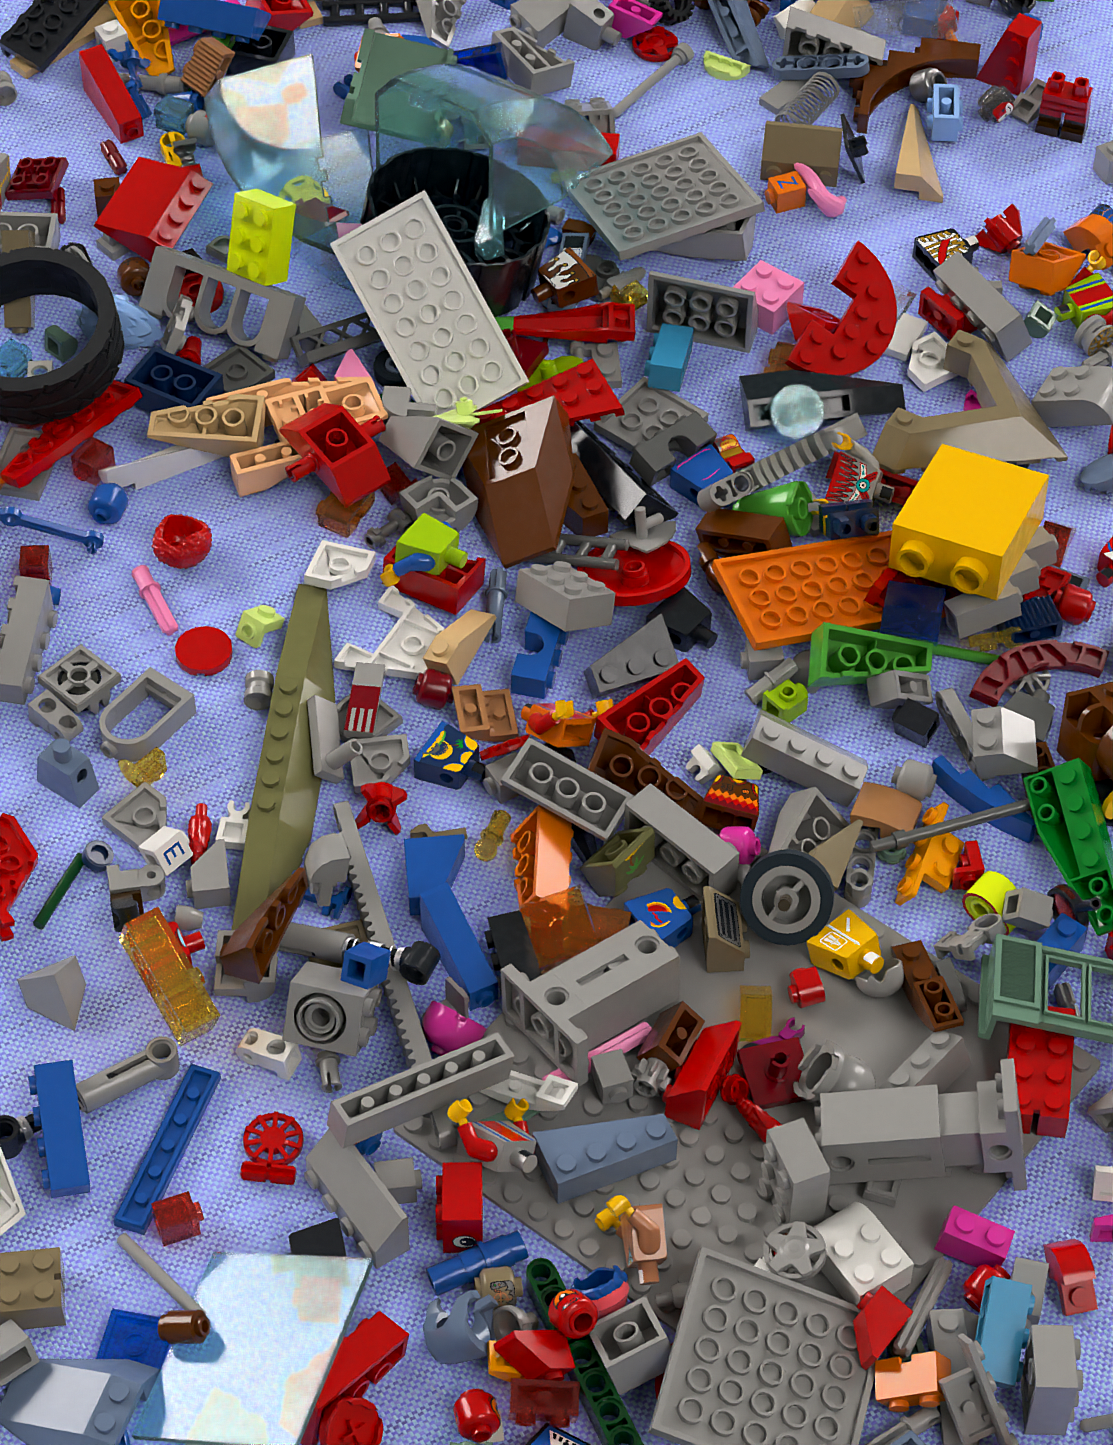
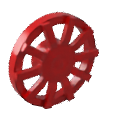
M277 1111L258 1115L246 1126L243 1135L244 1150L249 1159L253 1162L267 1163V1166L270 1167L271 1164L288 1165L293 1162L301 1153L304 1144L302 1128L295 1118ZM273 1120L272 1127H269L266 1121ZM278 1121L285 1122L280 1128L277 1127ZM261 1124L264 1131L262 1132L261 1130L255 1128ZM290 1125L295 1129L293 1131H288L286 1133L284 1132ZM251 1133L260 1136V1138L249 1140ZM297 1135L299 1138L297 1143L286 1140V1138ZM261 1144V1146L254 1153L249 1147L251 1145ZM286 1146L295 1148L290 1155L284 1150ZM264 1151L268 1154V1160L258 1156ZM280 1153L283 1156V1159L273 1160V1155Z

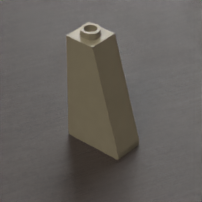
M1 230L2 252L9 253L10 250L35 247L34 232L30 230ZM35 295L19 298L4 304L5 328H12V333H28V328H35Z

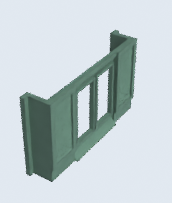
M996 933L989 955L982 954L978 1038L990 1040L998 1020L1113 1044V1024L1091 1019L1092 971L1113 975V960L1043 946L1040 942ZM1049 962L1081 969L1080 1017L1048 1010Z

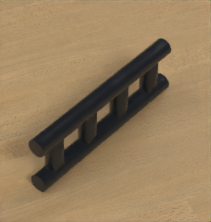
M322 0V9L330 10V16H323V26L368 24V21L373 17L380 18L382 23L421 22L420 12H413V6H417L416 0ZM389 7H403L404 13H389ZM364 8H379V14H364ZM354 9L355 15L340 16V10Z

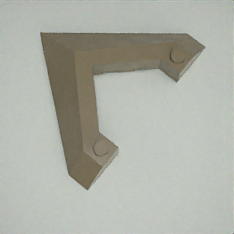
M958 330L947 344L943 369L968 379L970 385L974 386L977 392L976 397L981 408L921 417L898 407L885 423L872 454L878 460L881 469L893 474L905 473L906 469L921 468V472H925L941 444L1006 463H1016V465L1040 463L1041 459L1049 458L1056 459V462L1068 460V456L992 344L962 330Z

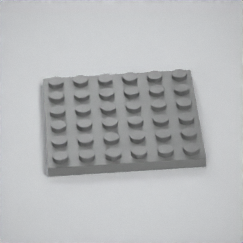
M702 132L561 179L562 189L620 261L631 259L647 251H655L659 247L681 242L685 238L704 234L708 230L727 226L737 220L750 218L755 214L765 211L764 202Z
M702 1246L697 1254L648 1433L680 1445H859L875 1378V1362L867 1370L863 1369L860 1364L853 1320L860 1310L855 1304Z

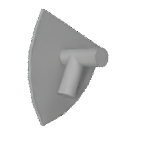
M638 506L634 508L636 526H631L609 535V538L629 540V547L647 554L665 545L673 538L676 532V521L664 522L661 513H656L646 518V508Z

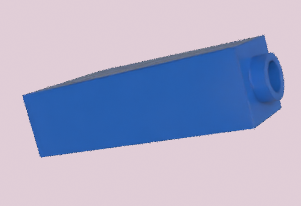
M448 882L420 893L421 930L429 943L440 952V961L448 975L467 993L469 997V1010L487 1007L495 1000H498V981Z

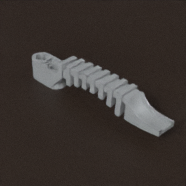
M858 413L703 488L697 495L699 507L705 512L716 511L838 450L832 446V442L838 445L843 443V437L838 435L837 432L849 435L853 441L868 435Z

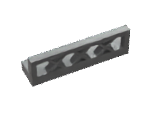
M367 312L290 337L289 339L300 368L346 354L347 350L350 349L355 351L381 342L382 339L377 330L369 325L371 319ZM354 323L362 327L360 335L353 337L347 334L346 331L349 324ZM331 331L339 335L337 342L329 345L322 341L325 332ZM308 339L315 343V347L312 351L303 353L299 341Z

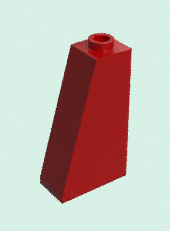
M100 44L79 51L84 92L119 142L122 144L144 136L142 116L104 46Z

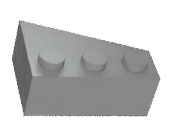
M514 26L493 32L489 57L528 98L571 87L574 61L570 59L562 60L556 56L555 50L549 48L547 51L538 46V40Z

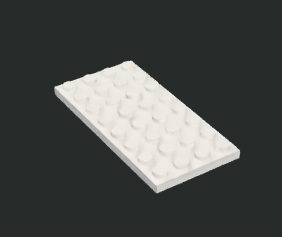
M425 190L330 243L407 387L411 388V395L416 403L436 404V415H440L456 409L455 402L460 401L461 397H467V399L472 400L473 405H477V409L474 411L477 412L529 383L525 372Z

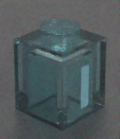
M167 94L154 108L156 128L166 132H178L184 136L186 134V120L190 114H194L193 103Z
M10 338L0 346V376H26L28 374V361H33L31 349L27 345Z

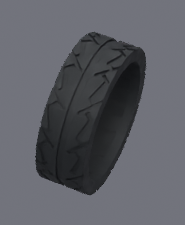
M26 247L10 250L9 253H0V307L23 297L57 295L71 298L84 304L98 317L95 332L86 347L75 358L60 368L31 377L0 376V421L13 424L36 425L53 422L54 419L60 420L78 413L93 403L95 398L100 397L112 384L120 369L118 365L122 363L125 345L113 294L105 277L93 265L73 253L45 247Z

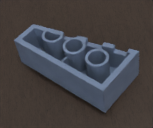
M665 1114L532 1132V1137L536 1140L534 1155L537 1157V1164L557 1204L674 1161L677 1157L678 1139Z

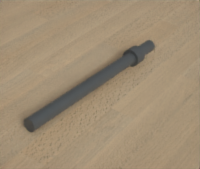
M1024 799L907 832L904 829L891 833V836L870 841V850L872 853L891 848L898 850L908 847L909 843L1030 811L1029 799Z

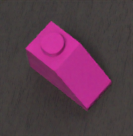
M613 0L608 6V9L614 13L612 28L622 33L621 37L625 39L652 29L663 16L662 12L636 0Z

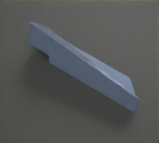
M707 0L732 59L763 69L769 68L747 0Z

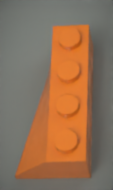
M538 805L510 835L511 842L517 846V848L515 847L512 850L513 858L519 862L515 868V877L521 879L517 885L519 910L539 920H557L561 915L566 914L570 906V899L568 898V888L571 883L569 868L572 860L570 848L574 831L571 829V822L541 805Z

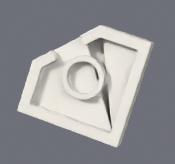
M936 332L922 337L913 343L907 376L923 392L958 376L943 369L947 343Z
M322 540L304 575V584L332 590L368 577L376 561V552Z

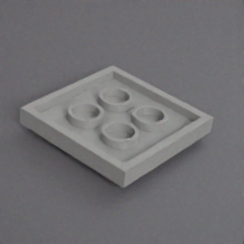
M643 377L619 399L625 415L618 417L615 416V413L603 415L601 420L594 422V430L633 453L632 449L638 442L651 439L658 430L664 427L666 429L669 428L681 416H689L697 411L708 422L709 413L669 390L648 387V378Z

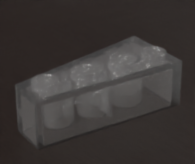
M890 0L853 7L856 29L868 34L960 40L954 0Z

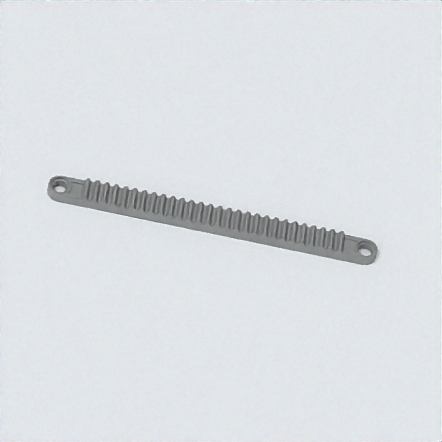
M349 801L333 804L336 824L339 834H343L350 857L347 873L348 882L351 885L354 901H356L357 910L359 911L360 919H362L368 941L384 943L387 948H390L393 945L395 946ZM389 966L387 980L381 982V986L384 988V996L387 997V1005L390 1007V1015L393 1017V1024L396 1027L397 1036H399L403 1056L406 1058V1065L411 1069L432 1060L407 980L402 977L399 971H394ZM447 1105L422 1115L424 1118H430L440 1150L457 1146L454 1126L447 1114Z

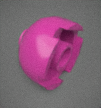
M432 1001L428 1006L422 1020L424 1036L433 1044L430 1050L440 1056L481 1040L487 1030L468 1017L465 1018L458 1014L457 1011L436 1001Z

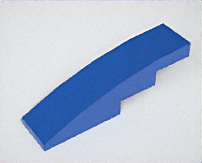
M943 755L937 757L932 762L933 774L937 775L936 784L972 814L1016 802L999 783L988 788L971 769L960 774ZM1027 812L987 822L1000 831L1026 843H1030L1034 839L1036 824Z

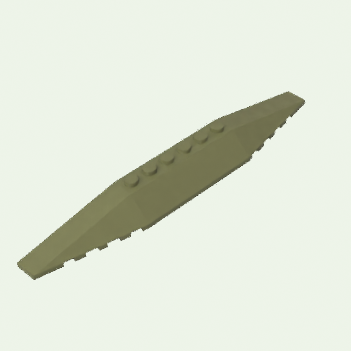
M298 584L275 677L257 771L232 930H236L291 876L294 870L301 866L305 850L309 848L322 778L314 775L307 700L316 695L333 703L336 702L327 589Z

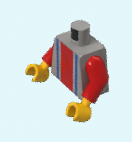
M512 1098L506 1105L504 1114L514 1123L510 1121L468 1122L466 1117L473 1110L471 1103L467 1099H462L460 1102L456 1100L447 1111L448 1117L453 1122L459 1124L457 1130L460 1140L456 1153L474 1162H482V1166L496 1172L523 1171L530 1173L537 1165V1157L534 1155L536 1140L530 1136L527 1122L523 1121L522 1118L529 1109L527 1100L522 1098L516 1104L515 1099Z

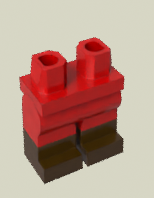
M1054 71L1051 78H1048L1042 93L1035 133L1057 138L1063 122L1060 138L1082 143L1088 128L1093 87H1089V79L1078 77L1075 78L1074 83L1065 81L1066 76L1064 73Z

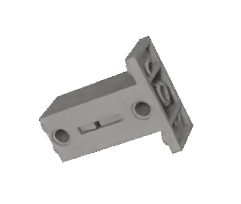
M639 920L532 981L529 980L525 973H520L512 964L505 966L501 969L502 1010L572 1082L578 1083L579 1087L588 1082L589 1050L679 999L680 956L676 949L672 946L669 947L654 929H650Z

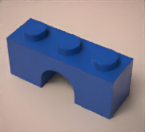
M532 611L530 612L525 628V650L537 653L532 655L517 653L511 672V693L545 699L548 688L553 689L556 678L554 668L555 666L559 667L561 664L562 650L560 648L561 645L567 644L569 631L565 632Z

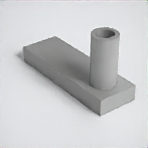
M314 695L307 700L314 775L337 784L344 779L343 765L363 752L361 743L355 738L341 745L337 704Z

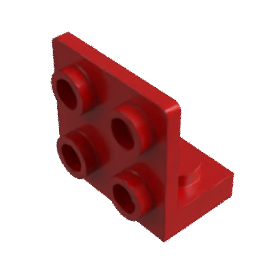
M929 286L921 291L918 314L949 340L953 338L958 330L971 334L978 329L970 323L962 310L955 308L948 294L941 296Z

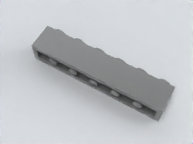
M495 1033L331 1101L327 1126L344 1149L509 1079L515 1056L499 1033Z

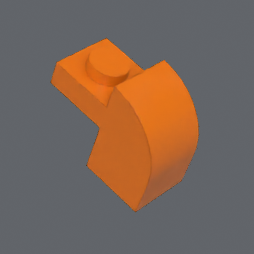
M1091 214L1079 219L1063 231L1075 251L1097 250L1100 255L1096 261L1101 256L1106 260V266L1102 270L1113 265V224L1101 215Z

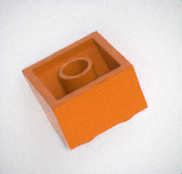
M1044 242L1034 256L1030 253L1024 254L1023 250L1025 247L1012 250L1008 281L1019 284V287L1023 289L1040 290L1039 293L1042 295H1055V292L1065 290L1086 259V254L1048 242Z

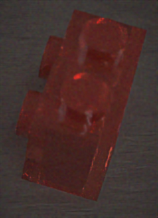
M511 1378L508 1420H515V1425L535 1426L536 1421L549 1422V1426L553 1428H569L570 1423H576L579 1416L580 1382Z

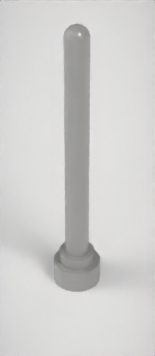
M684 42L677 45L667 62L614 107V118L619 117L677 65H686L694 58L692 48Z

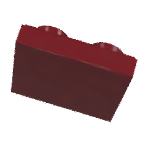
M49 156L37 159L29 157L20 159L4 193L7 201L53 199L68 168L67 158Z

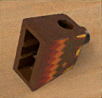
M717 775L703 799L698 821L705 826L719 830L728 826H746L754 832L759 816L758 786L754 783L746 782V779H734L731 775L729 777Z

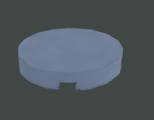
M1113 453L1093 461L1081 472L1080 480L1087 491L1095 488L1096 492H1101L1113 488Z

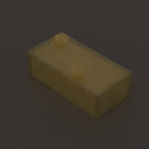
M159 907L125 923L119 941L179 1046L181 1047L213 1030L220 1014L203 986L205 984L204 976L198 967L193 968Z

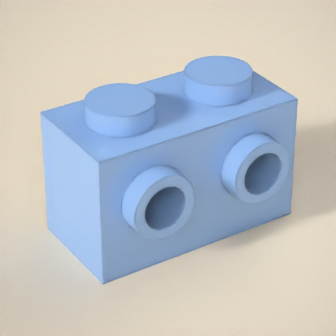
M934 83L932 98H927L926 112L931 113V115H927V130H931V140L957 142L958 131H963V116H960L963 112V99H959V85Z

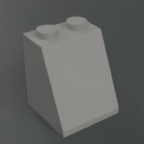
M390 416L385 426L386 430L382 432L378 440L413 468L451 480L452 477L456 478L479 433L439 417Z

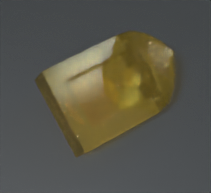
M634 280L621 290L616 285H613L610 298L611 302L635 304L636 311L648 303V291L637 280Z
M155 747L135 764L126 759L118 760V766L124 777L136 788L143 782L151 785L154 781L160 780L167 771L165 753L158 747Z

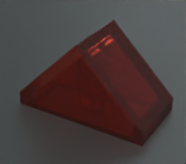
M1045 520L1043 528L1049 534H1053L1056 537L1059 549L1056 550L1057 563L1052 565L1061 568L1077 527L1053 520Z

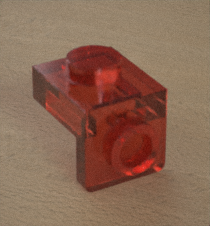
M396 462L387 467L391 482L379 489L392 506L400 501L399 492L418 482L417 478L410 481Z

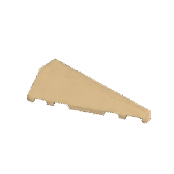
M910 104L895 173L894 188L919 192L918 200L943 203V193L918 108L914 104Z

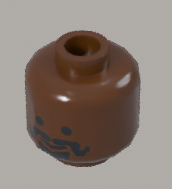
M130 257L124 260L118 267L117 277L122 290L128 295L142 296L150 268L144 259Z

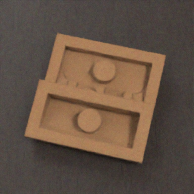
M481 684L452 687V695L461 733L471 739L492 742H504L519 736L509 688L482 691Z
M863 782L850 813V824L860 819L863 821L862 826L880 828V838L891 836L892 832L902 829L906 832L914 830L922 811V803L899 790L876 783Z

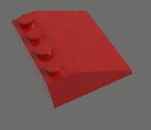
M138 157L93 227L151 262L156 246H166L174 249L209 193L213 183L193 170Z

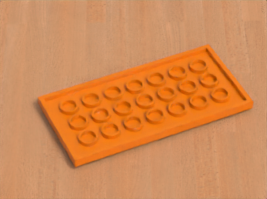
M892 530L879 532L878 535L830 540L714 559L711 568L754 651L811 641L812 632L824 622L867 631L906 624L880 604L876 603L873 606L863 601L873 583L889 565ZM903 579L905 588H917L914 579ZM922 579L924 588H935L933 581ZM889 595L887 597L895 604H903L901 595ZM908 595L910 604H921L919 596ZM926 596L929 605H940L938 596ZM945 609L937 619L946 617ZM912 612L913 616L920 622L926 621L924 612Z

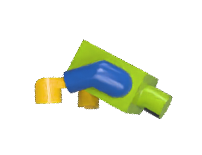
M423 513L396 541L395 564L386 565L384 573H381L380 578L386 587H390L398 583L400 580L399 576L411 571H422L432 575H440L449 564L463 568L467 562L468 553L458 549L459 533L448 522H440L430 515Z

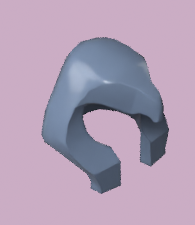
M469 1290L456 1298L450 1315L442 1309L439 1298L433 1300L428 1305L423 1332L427 1349L440 1364H458L488 1356V1340L496 1341L493 1328V1309L498 1306L497 1301L488 1294L480 1299L481 1297L477 1290ZM475 1302L473 1310L475 1320L473 1327L470 1328L468 1323V1305Z

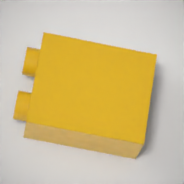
M941 444L893 522L888 567L902 571L911 577H922L954 587L966 594H977L997 601L1043 520L1049 475Z

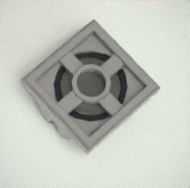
M82 644L78 645L37 676L40 685L48 689L64 705L78 714L89 710L97 714L99 713V704L107 707L111 697L110 689L121 681V674Z

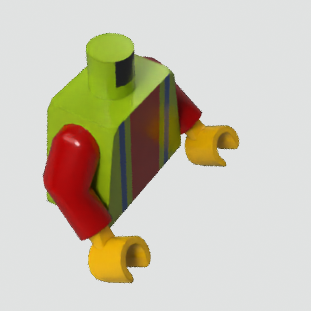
M1093 250L1088 254L1087 258L1090 264L1087 268L1084 266L1066 287L1062 305L1054 308V312L1059 315L1056 319L1058 322L1070 319L1078 329L1087 318L1093 315H1100L1105 319L1106 325L1113 326V291L1099 273H1093L1094 270H1102L1106 266V260L1103 256L1098 261H1095L1100 255L1097 250Z

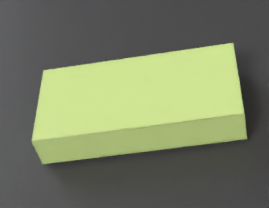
M717 741L712 743L711 753L734 779H761L763 770L758 764L741 756L744 748L739 743Z

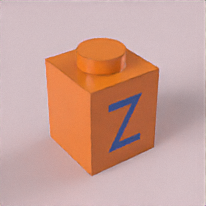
M797 171L768 178V186L765 190V199L769 205H772L776 214L805 206L807 187Z

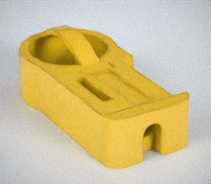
M178 132L163 134L160 138V150L165 163L181 167L180 158L173 151V142L185 140L184 136Z

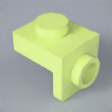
M260 605L242 612L235 635L253 648H259L264 634L281 629L285 618L277 614L275 609L268 605Z

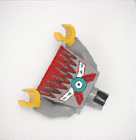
M837 432L838 435L843 437V443L838 445L832 442V446L845 450V452L840 451L825 499H814L813 502L828 504L870 499L874 504L875 499L890 503L895 487L881 483L883 472L879 470L878 460L866 447L851 440L849 435ZM811 511L812 515H819V511Z

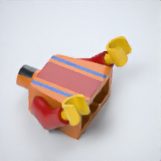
M612 699L595 702L596 712L590 709L585 713L574 710L572 700L567 702L565 700H558L555 703H537L533 705L528 703L522 708L521 718L527 721L526 733L553 746H589L597 717L614 705Z

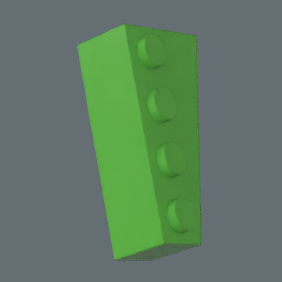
M824 622L812 632L808 687L867 684V678L891 670L927 674L931 671L933 643Z

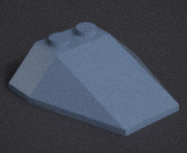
M39 1358L40 1361L12 1379L0 1404V1425L26 1445H119L139 1399L148 1401L159 1377L160 1369L130 1359Z

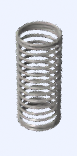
M825 72L815 73L776 115L775 121L780 122L781 115L782 122H784V115L786 121L790 123L786 116L788 115L793 123L812 125L839 95L840 88L835 78ZM817 76H825L829 78L834 83L836 91L833 85L828 80ZM814 79H822L826 81L828 84H830V86L833 88L834 96L832 94V91L826 84ZM814 82L821 83L825 87H827V89L830 91L831 97H829V94L823 87H821L818 84H815ZM815 86H818V87H820L822 90H824V92L827 94V97L824 96V94H823L820 90H818ZM811 93H813L819 100H821L822 103L818 102V100L815 97H813ZM808 96H810L816 103H818L819 106L815 105V103L812 100H810ZM805 99H807L816 109L812 108V106L805 101ZM802 102H804L813 112L809 111L808 108L802 104ZM799 105L802 106L810 114V116L807 115L805 111H803L799 107ZM796 108L799 109L807 117V119L804 118L802 114H800L796 110ZM793 112H796L797 115H799L804 120V122L801 121Z

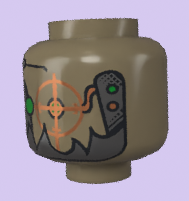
M509 1266L484 1268L480 1271L479 1277L474 1278V1289L478 1291L480 1299L489 1294L497 1301L498 1306L494 1307L493 1310L505 1305L516 1306L517 1297H523L521 1276L515 1277L512 1268Z

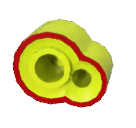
M987 871L963 895V907L973 920L990 913L1000 914L1002 917L1005 893L1015 890L1016 887L1004 875L995 871ZM1003 922L1006 929L1004 935L1008 936L1016 926Z

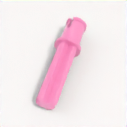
M146 565L137 566L133 569L131 575L140 589V597L146 600L162 633H166L168 636L173 635L178 630V624L160 592V584L154 581Z

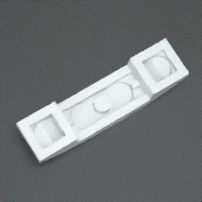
M511 1070L509 1079L479 1092L507 1104L512 1098L515 1099L516 1104L524 1098L529 1103V1110L559 1111L565 1109L577 1091L578 1083L551 1074L543 1081Z

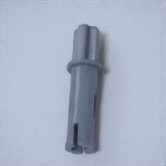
M501 567L490 571L489 588L485 591L487 598L486 613L496 616L495 622L484 639L488 643L492 632V643L501 641L504 601L508 597V592L505 589L507 572Z

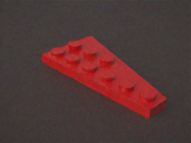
M592 358L482 408L477 412L502 409V412L477 415L475 417L480 419V423L474 426L553 395L569 415L570 426H573L579 420L590 418V421L594 422L601 420L603 415L615 413V416L618 417L625 415L622 405Z
M113 380L112 384L100 397L95 398L93 403L78 413L45 423L41 428L43 431L39 438L33 437L28 442L30 448L26 452L17 454L0 473L2 480L6 484L19 489L29 485L38 474L49 470L53 463L61 457L69 455L73 448L81 442L92 438L96 431L112 423L114 418L123 411L132 408L134 403L143 397L140 389Z

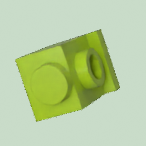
M787 679L769 692L767 690L763 693L762 710L790 723L807 711L808 692L805 686L799 682L794 684Z

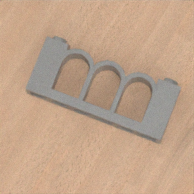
M155 247L139 307L144 308L148 311L149 315L156 319H162L163 316L170 318L179 298L186 269L204 276L194 306V313L189 322H196L200 329L208 334H228L233 342L240 346H255L254 351L263 354L262 358L264 360L277 363L280 359L289 358L292 348L289 338L296 335L306 297L273 285L263 286L226 270L227 268L170 247ZM218 281L236 287L227 320L221 327L214 324L210 315ZM251 293L269 299L260 331L253 340L247 337L243 330V318Z

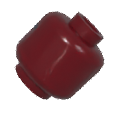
M432 668L426 669L424 673L419 672L412 694L416 695L417 703L437 710L443 709L447 702L452 704L453 677L448 673Z

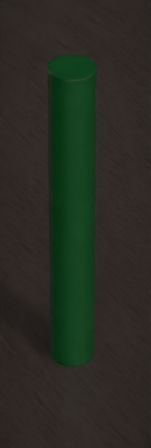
M82 853L76 854L33 921V925L36 928L44 929L84 866Z

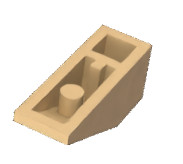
M470 609L435 636L422 658L427 668L450 674L453 677V684L458 685L495 622L496 616Z

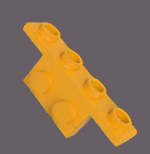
M942 802L935 808L930 807L922 817V827L943 822L949 805ZM951 833L913 842L915 848L905 863V868L907 869L904 877L897 885L896 890L898 894L895 903L901 906L917 895L921 881H924L940 893L948 890L952 880L953 869L957 866L959 854H961L965 843Z

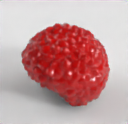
M170 514L165 516L158 527H156L151 547L158 561L170 567L179 569L194 567L202 562L211 550V529L202 520L194 519L188 515Z

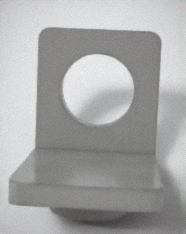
M450 976L445 979L446 999L440 1003L457 1011L458 1014L465 1018H469V997L467 993Z

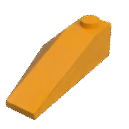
M108 0L117 20L128 33V39L133 48L138 51L139 57L151 61L150 65L146 68L148 74L159 76L162 73H168L169 75L174 72L175 66L168 27L164 26V21L157 19L160 0Z

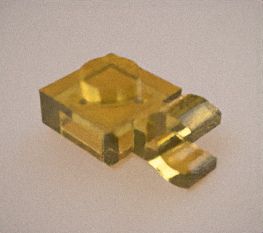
M1010 627L1004 631L968 636L969 646H979L980 652L997 649V643H1003L1010 649L1023 645V642L1014 643L1011 640V635L1014 632L1021 631V627Z

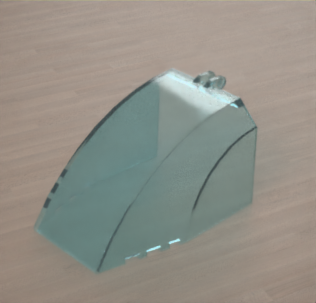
M312 54L218 79L204 98L213 142L228 175L240 192L257 188L296 204L291 249L300 259L342 288L356 293L330 243L339 239L336 223L360 224L368 182L373 173L369 130L355 128L326 137L321 136L314 56ZM324 189L328 192L329 196L325 197ZM336 206L346 209L350 215L338 222H329L327 207Z
M436 64L416 68L393 77L375 93L376 168L380 164L383 165L388 158L407 150L424 147L458 148V142L466 140L467 144H474L478 142V136L484 135L489 143V235L491 236L563 200L568 196L569 188L575 189L579 186V179L581 177L587 178L590 176L592 167L598 168L613 155L612 148L601 132L573 108L476 67L460 64Z

